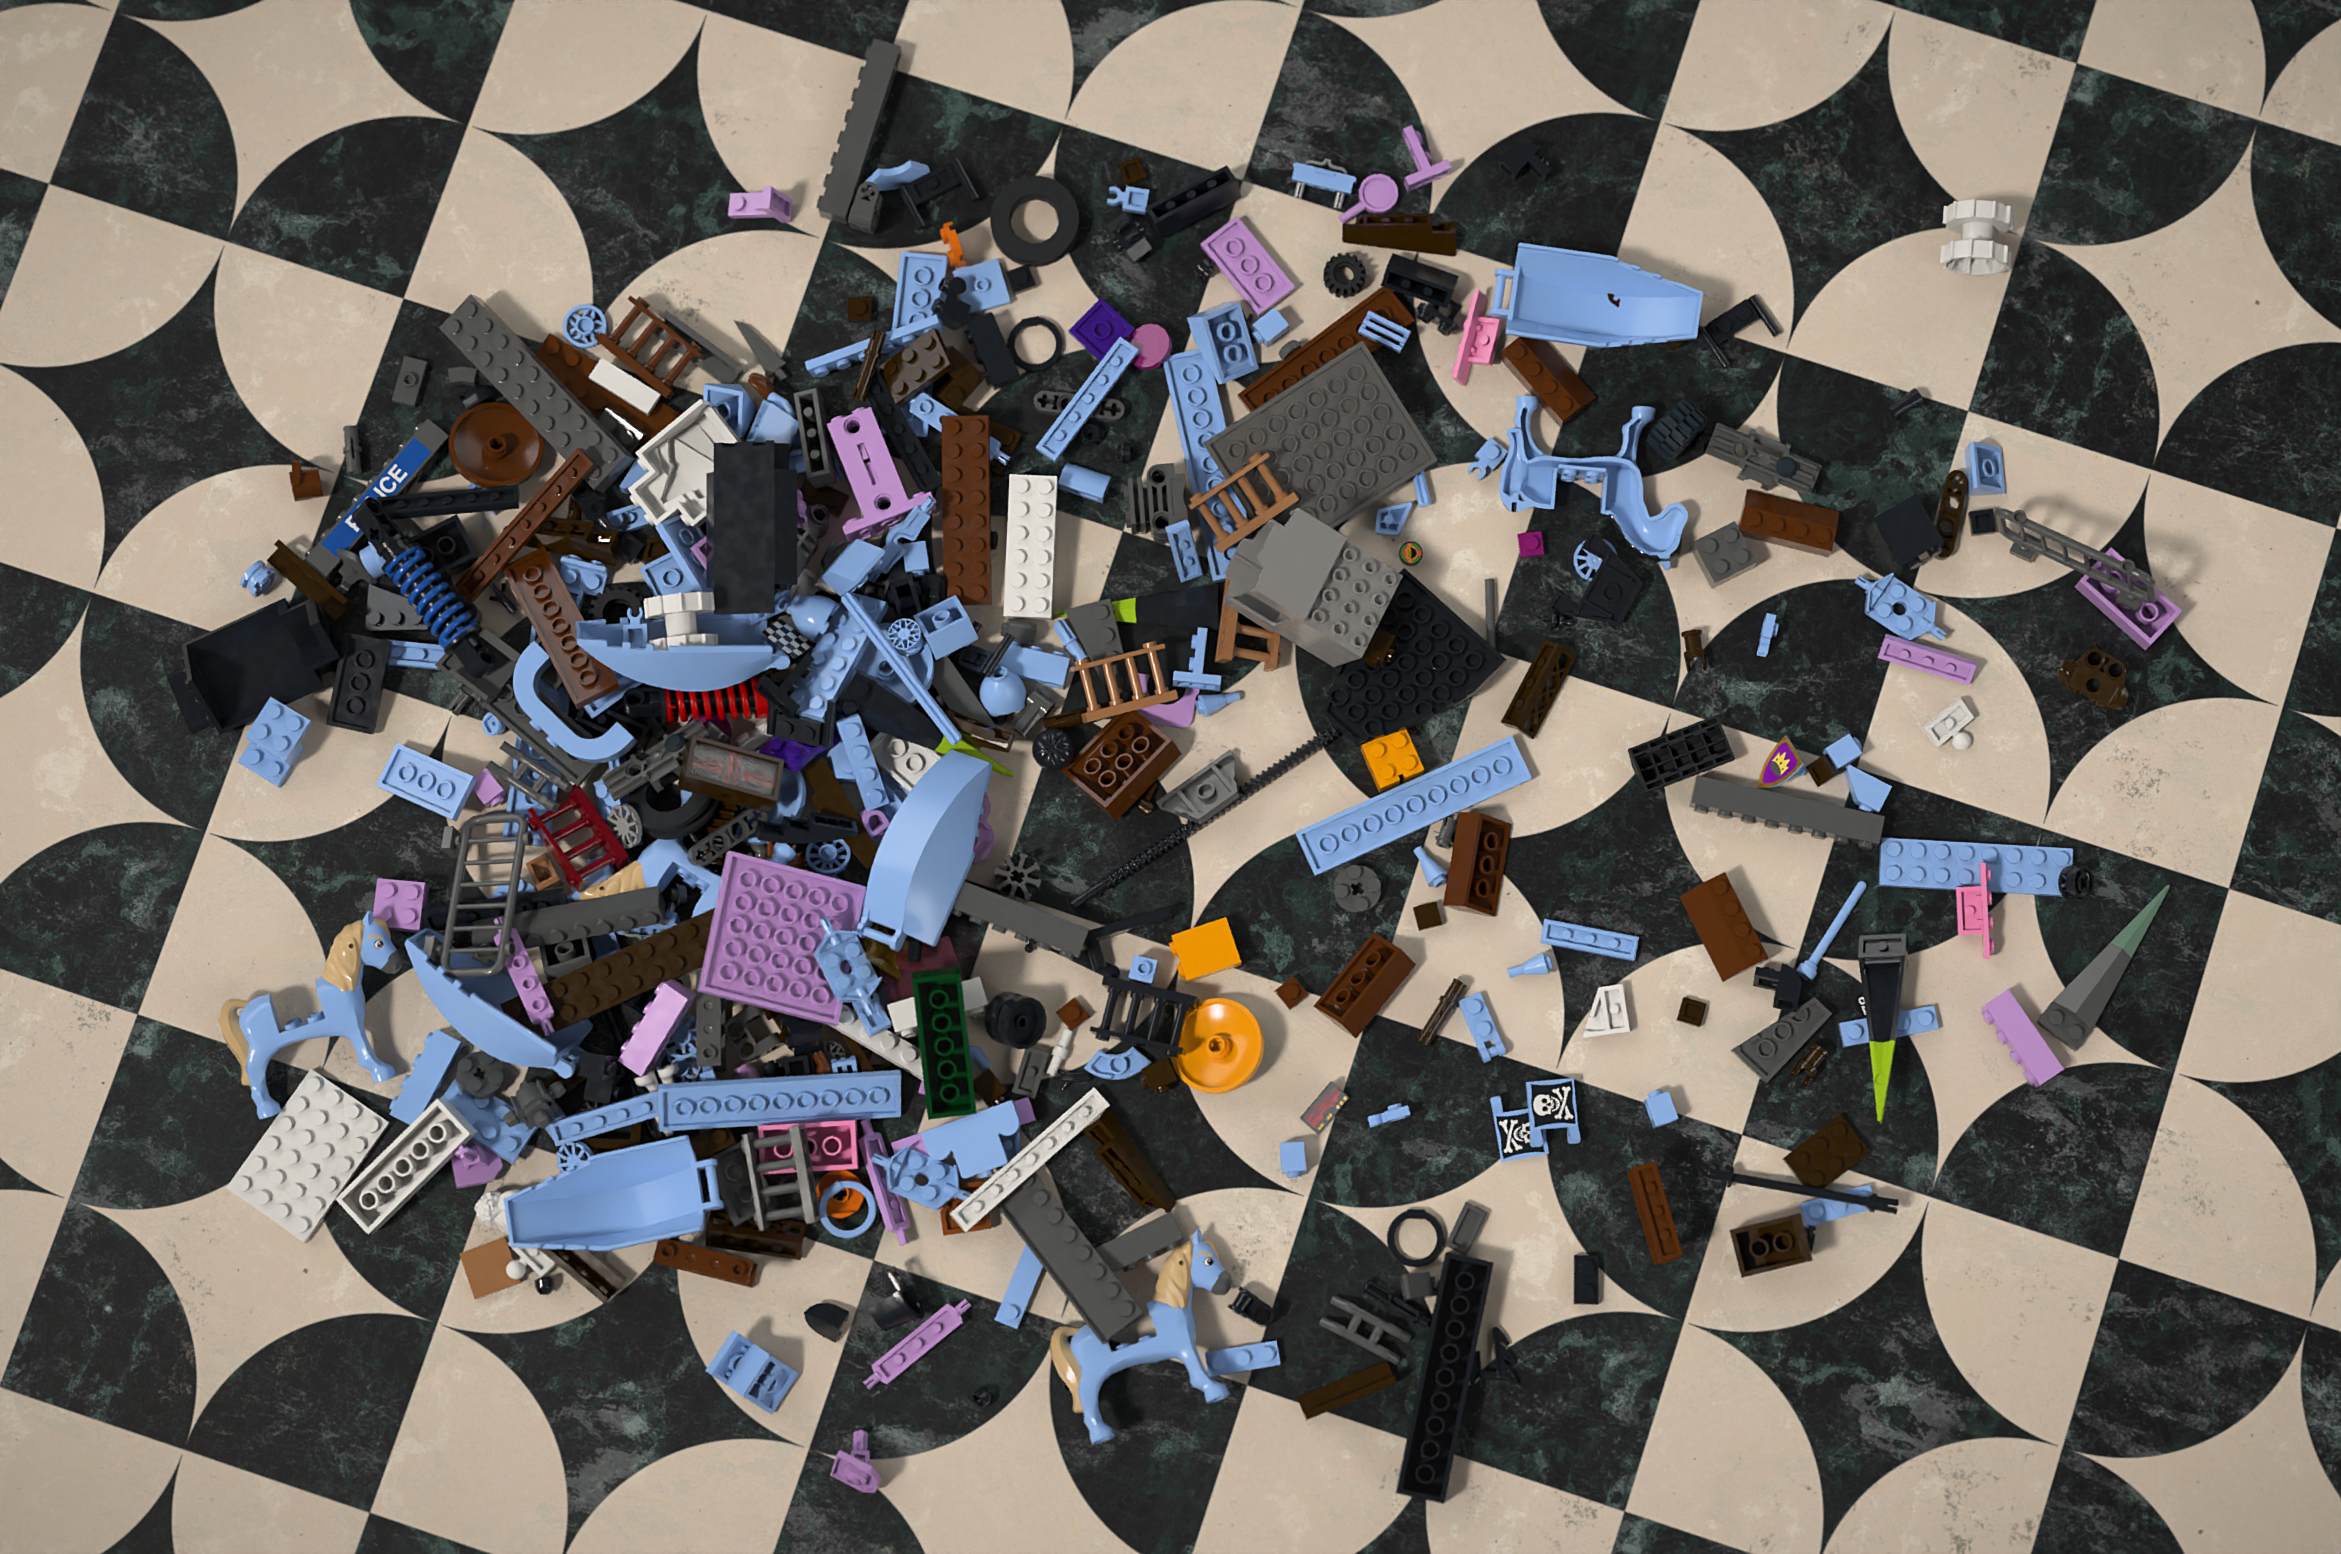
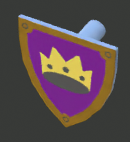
M1787 735L1780 740L1765 761L1760 774L1758 789L1776 787L1789 780L1794 774L1799 776L1805 774L1804 762Z

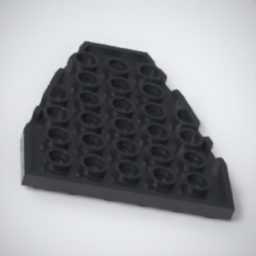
M1405 568L1399 572L1403 577L1377 626V629L1395 636L1396 646L1394 649L1396 653L1392 662H1387L1385 668L1379 666L1374 668L1367 665L1360 658L1337 666L1336 676L1330 687L1327 702H1325L1322 710V716L1356 747L1374 739L1408 729L1474 696L1507 663L1506 658Z

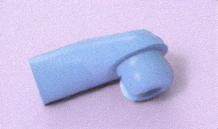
M969 1046L970 1060L976 1062L982 1072L992 1066L980 1047Z

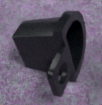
M895 1266L886 1270L887 1274L896 1287L897 1292L868 1309L876 1324L883 1331L891 1330L910 1321L919 1322L924 1318L922 1305L912 1286L906 1285Z

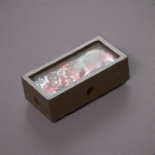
M692 735L684 749L677 789L769 814L778 801L784 760Z

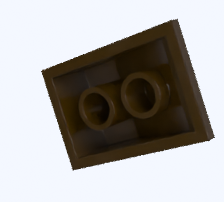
M1801 1213L1730 1230L1741 1278L1813 1261Z

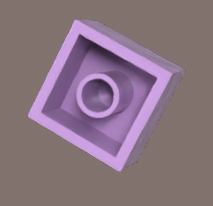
M377 878L373 917L385 920L389 931L418 933L424 930L425 924L422 918V909L427 908L430 887L425 882Z

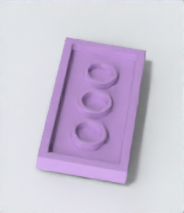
M1238 216L1200 244V247L1258 317L1295 290L1292 282Z

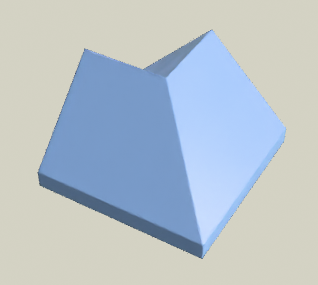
M704 384L703 400L713 403L737 436L743 438L758 411L747 392L740 384Z

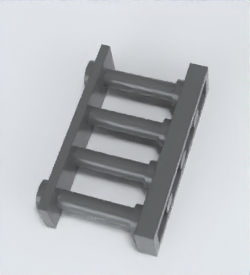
M696 969V1066H713L715 1072H726V1035L724 1032L726 999L697 992L702 969Z
M804 1123L789 1127L790 1131L786 1135L755 1139L753 1132L743 1135L741 1149L744 1154L746 1153L756 1209L753 1216L755 1224L759 1226V1231L769 1228V1221L802 1216L805 1218L806 1223H813L821 1219ZM785 1144L793 1147L794 1155L790 1159L759 1163L756 1149ZM789 1168L797 1170L798 1179L796 1182L763 1187L761 1173ZM793 1192L801 1194L802 1203L800 1206L767 1211L765 1197Z

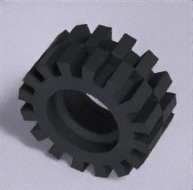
M1338 253L1337 257L1332 256L1324 268L1323 281L1325 282V287L1329 289L1331 294L1335 293L1336 297L1340 295L1343 298H1347L1348 295H1351V297L1355 296V293H1359L1365 283L1366 270L1361 259L1357 260L1356 255L1350 256V253H1346V255ZM1342 267L1349 268L1354 275L1352 281L1340 283L1335 277L1338 269Z

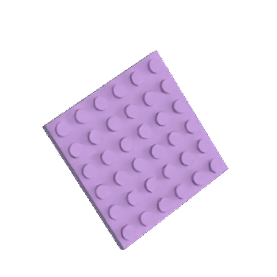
M728 851L726 853L697 992L837 1026L843 1002L837 1001L814 956L816 948L824 939L823 935L826 934L819 921L829 917L836 931H856L860 920L866 886ZM842 961L840 963V970L844 974H849L850 964Z

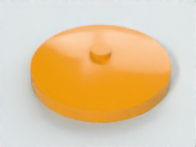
M1225 998L1199 1002L1198 1009L1190 1008V1011H1187L1178 1046L1183 1047L1187 1051L1186 1056L1179 1054L1178 1058L1171 1057V1062L1178 1076L1197 1091L1207 1094L1232 1092L1247 1083L1259 1068L1264 1053V1035L1261 1025L1250 1010L1236 1001Z

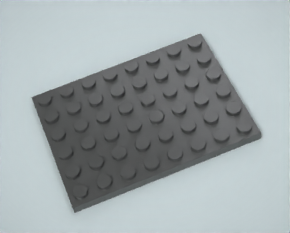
M1362 340L1203 443L1225 479L1250 463L1248 458L1258 451L1261 454L1268 452L1270 457L1264 460L1265 464L1283 491L1286 490L1287 493L1292 491L1299 499L1272 518L1283 526L1291 517L1290 511L1300 508L1333 529L1438 461ZM1256 466L1244 474L1263 504H1267L1269 507L1276 502L1274 499L1276 497ZM1237 480L1230 483L1231 489L1249 517L1253 518L1256 516L1255 507Z

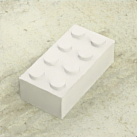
M980 976L963 981L962 990L965 1016H972L973 1019L985 1016L989 1004ZM914 997L888 1004L887 1007L896 1035L903 1037L904 1040L916 1037V1032L918 1031Z

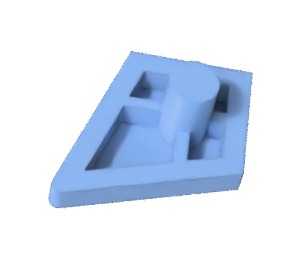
M1412 502L1377 509L1375 534L1399 536L1412 507Z

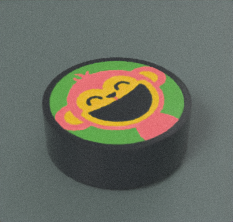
M1406 542L1400 547L1399 559L1404 565L1415 566L1422 559V548L1416 542Z

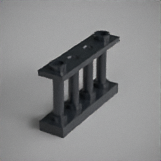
M1103 976L1102 985L1107 988L1109 995L1100 1028L1090 1027V1032L1096 1035L1095 1039L1109 1042L1111 1038L1165 1051L1164 1055L1178 1058L1179 1054L1186 1056L1187 1051L1183 1047L1178 1046L1187 1011H1190V1008L1198 1009L1200 1000L1196 996ZM1122 992L1130 994V998H1132L1123 1034L1109 1031L1118 995L1121 996ZM1145 997L1153 999V1003H1155L1146 1039L1132 1036L1141 1001H1144ZM1167 1003L1176 1004L1178 1011L1169 1044L1157 1042L1155 1040L1164 1006H1167Z

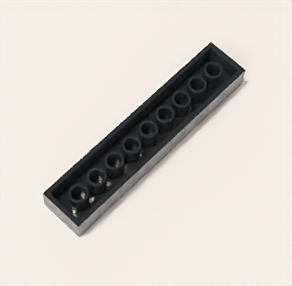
M1448 1252L1444 1254L1395 1494L1441 1504L1445 1503L1494 1262Z

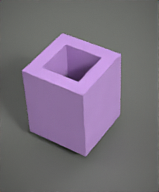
M485 768L475 776L477 781L472 790L487 808L491 806L494 808L503 802V797L507 793Z

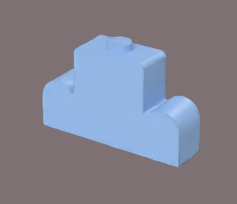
M1010 1100L977 1112V1114H971L921 1132V1136L927 1153L932 1159L945 1160L953 1152L962 1178L967 1179L979 1174L981 1178L995 1174L993 1169L1004 1166L1009 1162L1000 1135L1011 1136L1016 1134L1020 1130L1021 1121L1014 1100Z

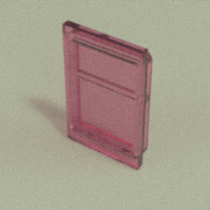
M949 936L940 938L935 947L923 944L920 963L907 961L908 950L876 961L890 1004L913 997L911 972L959 966L958 957L955 955ZM960 969L961 981L963 982L964 978Z

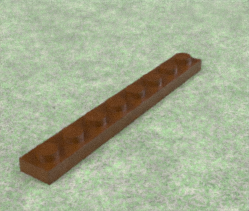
M577 448L455 584L468 600L474 602L595 468L597 464L582 448Z

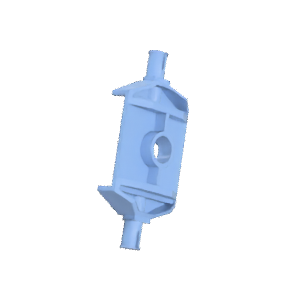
M1894 573L1875 582H1870L1861 575L1855 580L1854 583L1866 590L1865 614L1902 639L1913 641L1924 634L1928 635L1930 633L1942 641L1947 632L1941 630L1934 623L1936 602L1932 603L1895 578ZM1902 604L1905 607V614H1895L1893 605Z
M829 917L820 920L819 922L826 934L823 935L824 939L816 948L814 956L837 1001L861 1003L867 1016L877 1012L870 1000V995H872L882 977H877L857 937L859 932L836 931ZM842 961L850 964L851 971L849 974H844L840 970V963Z
M906 1145L891 1158L884 1157L876 1152L871 1162L883 1166L884 1170H886L888 1191L935 1211L946 1206L952 1199L959 1198L965 1201L973 1194L958 1187L957 1165L950 1166L932 1159L927 1155L910 1149V1145ZM917 1175H925L928 1183L920 1186L915 1182V1177Z

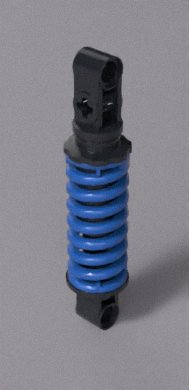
M371 497L366 498L352 513V519L366 535L368 541L375 547L379 557H383L385 560L381 568L382 571L389 578L393 577L394 585L401 587L400 591L403 596L409 597L408 603L416 607V614L424 617L423 623L431 627V634L439 637L438 642L443 648L446 655L455 653L469 675L477 679L481 678L496 663L494 653L489 650L478 635L483 629L482 626L475 619L471 620L469 625H465L471 618L470 612H465L458 616L464 604L457 602L452 606L450 605L456 598L455 592L446 594L445 591L449 587L448 583L442 582L439 584L437 581L441 578V574L439 572L430 573L434 567L433 563L427 562L424 564L422 562L426 554L421 549L420 544L415 542L409 544L405 534L400 532L380 502Z

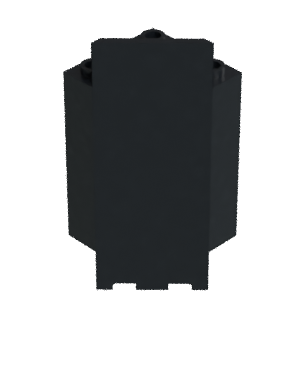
M766 440V442L714 443V472L706 474V588H714V615L775 613V592L789 590V586L797 585V470L790 469L789 443H774V440Z
M283 598L182 644L183 655H180L184 667L166 676L191 734L209 726L211 728L215 727L220 735L256 719L270 697L287 705L324 688L321 675L338 667L341 650L337 645L338 641L333 629L325 618L322 604L318 605L315 599L312 598L291 608L286 598Z

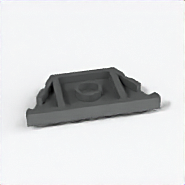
M1228 750L1157 800L1158 807L1161 810L1202 824L1240 797L1233 752Z

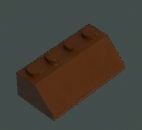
M1518 337L1501 351L1499 359L1532 396L1539 399L1541 407L1560 428L1596 399V396L1546 340Z
M1747 489L1738 528L1743 537L1828 557L1833 548L1839 512Z
M1459 812L1443 906L1468 913L1490 917L1496 916L1512 824L1483 813Z
M1725 872L1679 896L1722 982L1765 962L1769 958Z
M1373 932L1315 1003L1314 1007L1340 1029L1357 1038L1416 964L1402 949Z

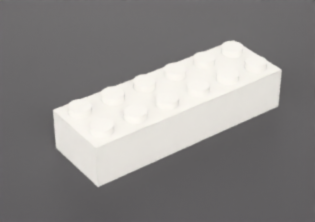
M1010 474L1004 593L1005 619L1052 620L1058 491L1057 476Z
M446 1097L438 1098L336 1198V1201L367 1234L377 1232L456 1154L459 1146L465 1145L478 1131Z

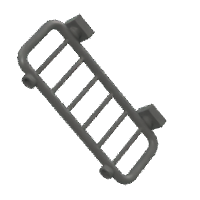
M2000 508L1995 511L1999 532L2014 542L2009 550L2010 554L2032 563L2036 554L2039 553L2120 590L2116 602L2136 612L2140 610L2143 602L2153 603L2157 600L2154 579L2146 572L2135 568L2132 560L2120 561L2028 519L2022 510L2012 512ZM2006 519L2019 526V534L2007 527ZM2024 528L2040 534L2041 539L2025 533ZM2046 538L2061 544L2063 554L2047 547ZM2067 547L2083 554L2084 563L2070 558ZM2088 557L2105 564L2106 574L2090 567ZM2110 567L2126 574V582L2112 577ZM2132 577L2143 582L2146 587L2133 582Z
M502 813L473 816L464 824L462 834L454 826L444 827L441 849L450 858H457L443 943L435 936H426L423 951L430 956L428 961L436 968L442 966L446 969L445 975L447 977L494 976L505 967L507 956H514L515 944L513 941H510L519 881L525 846L533 844V834L531 831H528V822L521 814ZM515 822L519 826L517 837L470 839L472 829L478 824ZM516 842L513 859L467 861L469 844ZM513 863L509 881L463 883L466 865ZM509 885L507 901L505 903L460 904L462 887ZM505 907L503 925L456 927L459 909ZM502 929L499 947L452 949L455 931ZM498 952L497 961L491 967H450V957L453 953Z

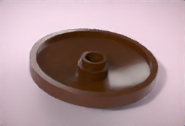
M489 402L466 410L458 417L452 426L448 447L454 467L469 482L483 488L519 486L529 480L538 470L543 457L544 440L543 436L513 405Z

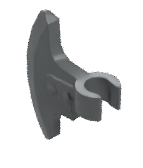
M337 549V555L343 560V565L338 570L343 577L334 584L338 592L342 595L345 594L350 586L360 579L367 581L371 585L377 583V579L373 578L364 567L359 555L349 550Z

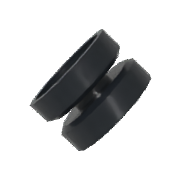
M1003 992L995 996L989 1003L985 1012L984 1024L986 1032L992 1040L1017 1049H1028L1036 1045L1042 1038L1046 1029L1047 1016L1045 1008L1040 1001L1015 992Z

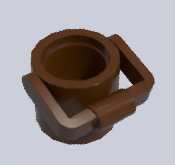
M292 461V472H289L294 501L323 497L318 467L301 470V461Z

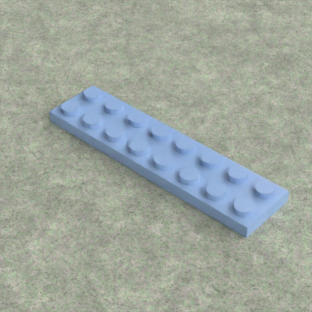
M901 251L892 330L932 316V304L939 298L941 293L938 290L939 283L942 278H946L947 256ZM907 346L896 347L894 351L889 353V359ZM934 382L921 392L932 397ZM909 402L899 406L916 437L927 439L929 424L909 411L911 406ZM881 424V434L887 435L886 431L884 430Z
M1881 838L1879 886L1956 891V887L1980 886L1979 862H1985L1986 867H1990L1991 880L1986 881L1987 891H1991V893L2063 897L2059 891L2058 879L2062 869L2073 865V849Z

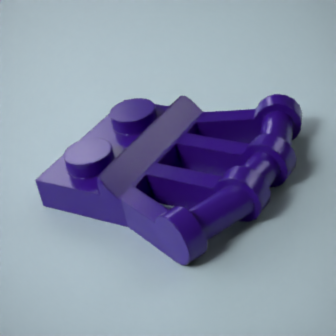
M834 731L833 746L837 745L841 739L836 731ZM773 735L774 738L759 753L783 759V768L798 773L817 754L829 748H825L822 745L817 747L778 738Z

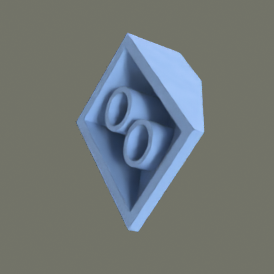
M1224 302L1187 317L1193 340L1219 384H1224L1259 369L1240 302Z

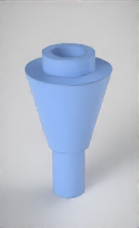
M1237 691L1226 695H1198L1195 705L1197 712L1203 714L1206 718L1226 706V704L1239 701L1240 696Z
M1422 846L1414 849L1413 852L1421 862L1428 886L1437 888L1447 881L1448 872L1432 858H1429Z
M1541 952L1522 963V965L1509 968L1508 973L1510 978L1523 974L1550 975L1549 970L1553 969L1550 955L1545 956L1544 952Z

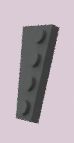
M1110 598L1065 610L1091 662L1124 654ZM1125 659L1111 662L1119 694L1133 691ZM1102 665L1094 666L1109 694Z
M1814 997L1798 1007L1797 1013L1790 1012L1733 1048L1731 1052L1766 1084L1832 1013Z

